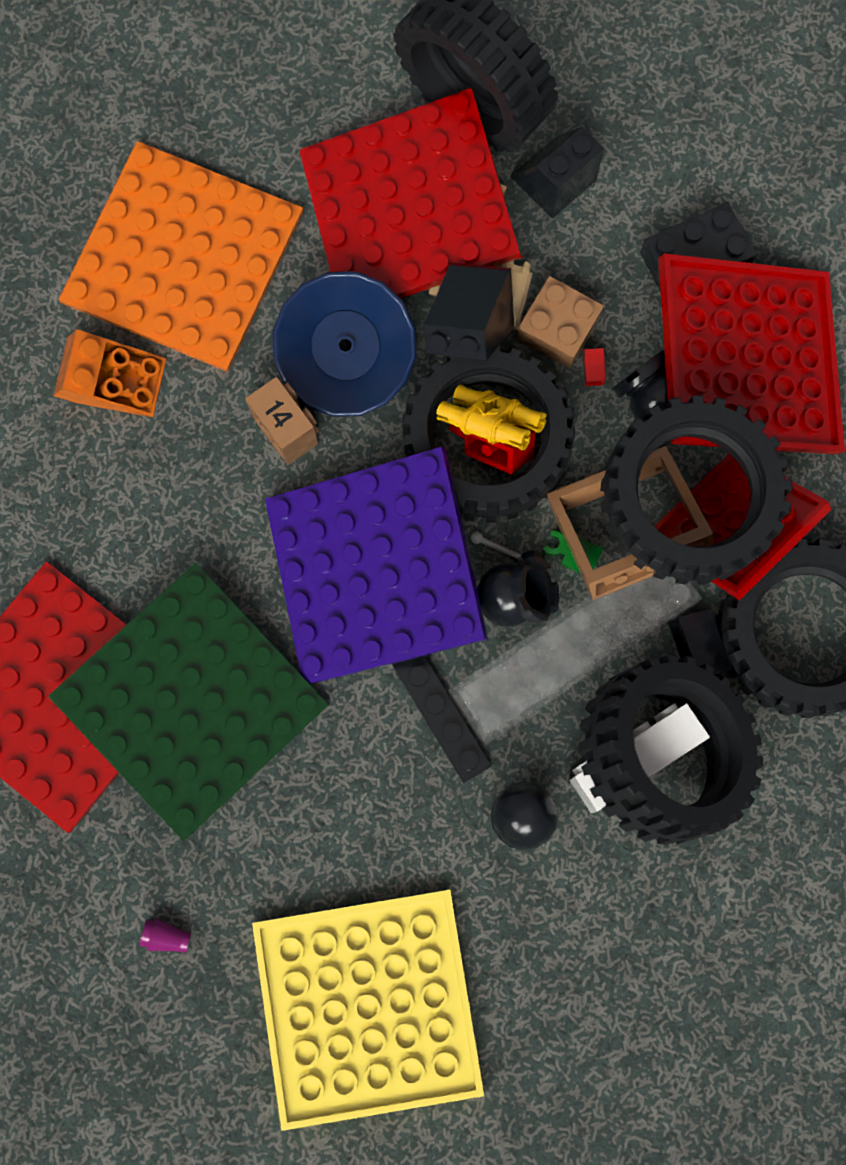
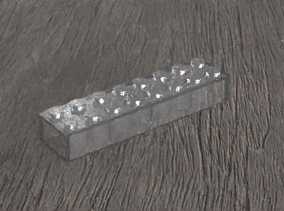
M652 576L595 600H592L590 595L449 689L448 694L483 746L486 747L695 606L702 598L690 581L686 585L675 584L676 578L666 576L663 580Z

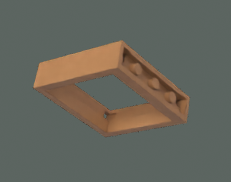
M667 446L654 450L643 464L639 481L665 471L695 529L673 537L671 540L693 547L713 545V533ZM606 470L588 475L578 482L568 486H561L547 494L554 518L592 600L650 578L655 570L646 565L642 569L635 566L633 563L636 558L632 554L594 570L589 563L566 511L604 496V491H600Z

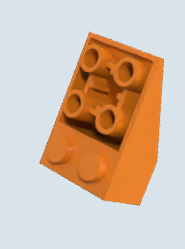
M76 329L67 337L53 396L78 404L153 417L167 358Z

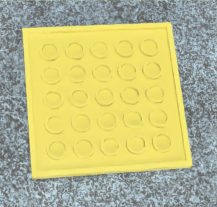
M450 889L252 923L281 1131L484 1096Z

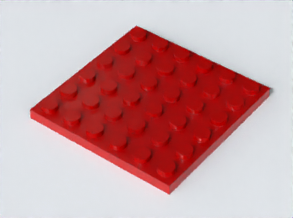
M472 88L299 150L330 272H360L384 282L397 296L404 298L441 285L451 263L495 267L522 258Z
M666 253L660 256L658 263L668 401L669 399L680 397L681 403H685L690 400L692 395H703V403L711 404L716 397L726 399L724 407L733 411L738 405H741L748 409L745 414L747 419L755 423L760 418L766 424L762 432L768 439L776 435L781 445L775 451L833 455L845 452L829 272ZM679 437L671 440V444L720 447L713 442L695 437Z
M46 561L0 616V778L64 831L71 833L117 777L119 772L48 696L122 630L126 624Z

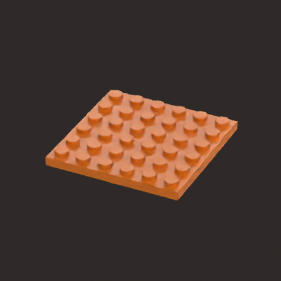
M137 141L58 300L60 303L228 372L304 212L303 207Z

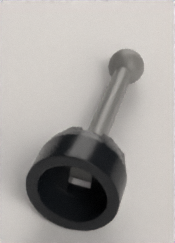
M478 531L473 532L470 537L474 544L482 543L519 561L533 556L545 559L546 556L535 550H528L519 554L484 538L482 533Z

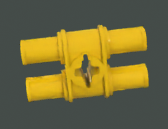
M462 384L458 385L454 391V404L442 401L437 408L438 421L459 427L466 435L473 434L487 439L491 444L501 442L517 447L520 450H525L530 442L529 435L531 432L528 429L540 433L546 424V413L522 406L518 399L511 400L496 395L492 390L481 392L465 387Z

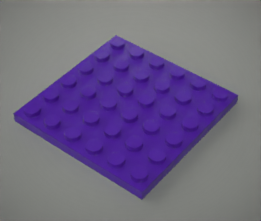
M435 448L265 499L300 673L309 684L488 640L445 448Z

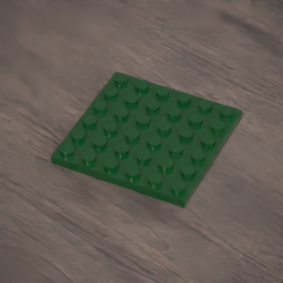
M197 563L193 564L48 696L183 842L328 706V703Z

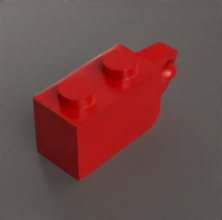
M449 424V431L464 439L465 455L511 475L534 457L535 431L528 429L531 434L529 435L530 442L527 448L520 450L517 447L501 442L491 444L487 439L473 434L466 435L459 427Z

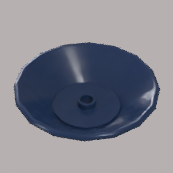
M357 271L327 272L302 283L283 303L272 331L273 361L283 383H288L292 387L298 399L306 407L332 417L362 416L387 405L406 385L416 359V328L404 301L384 282ZM344 339L350 340L352 344L351 349L348 351H342L340 348V342Z

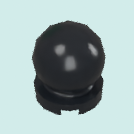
M664 350L612 388L619 398L625 394L627 397H630V410L635 419L637 417L641 419L647 410L656 404L659 408H662L668 402Z
M533 556L518 561L517 564L501 563L489 569L481 577L477 587L482 614L496 626L515 627L526 621L533 623L548 621L550 614L557 612L560 599L558 582H552L547 569L551 568L550 564L541 557Z
M528 782L513 784L503 790L494 801L491 811L492 828L499 840L511 848L520 850L538 848L549 841L556 831L559 819L557 804L551 794L540 785Z

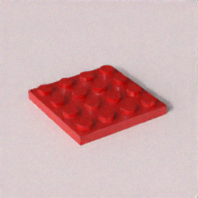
M730 453L691 490L713 533L714 544L729 538L743 524L751 503L750 486L740 464ZM792 481L793 490L786 495V501L791 502L790 512L783 517L781 523L784 524L781 533L772 540V545L744 569L737 571L726 579L720 580L718 578L711 582L733 597L741 600L831 510L829 501ZM681 501L654 526L669 539L695 529Z

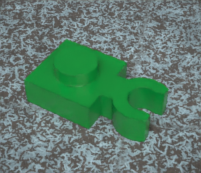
M551 531L550 537L557 539L559 546L555 549L544 546L543 552L549 556H563L561 566L580 574L563 535L558 531ZM578 537L594 570L603 548Z

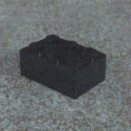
M728 202L644 239L640 251L659 290L658 258L664 253L753 263L757 255Z

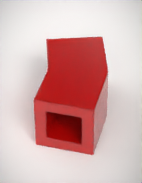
M604 348L582 349L585 386L604 385L606 381Z

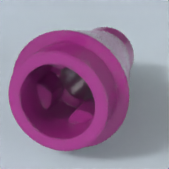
M157 918L154 921L146 919L139 946L147 947V951L186 953L191 933L184 932Z

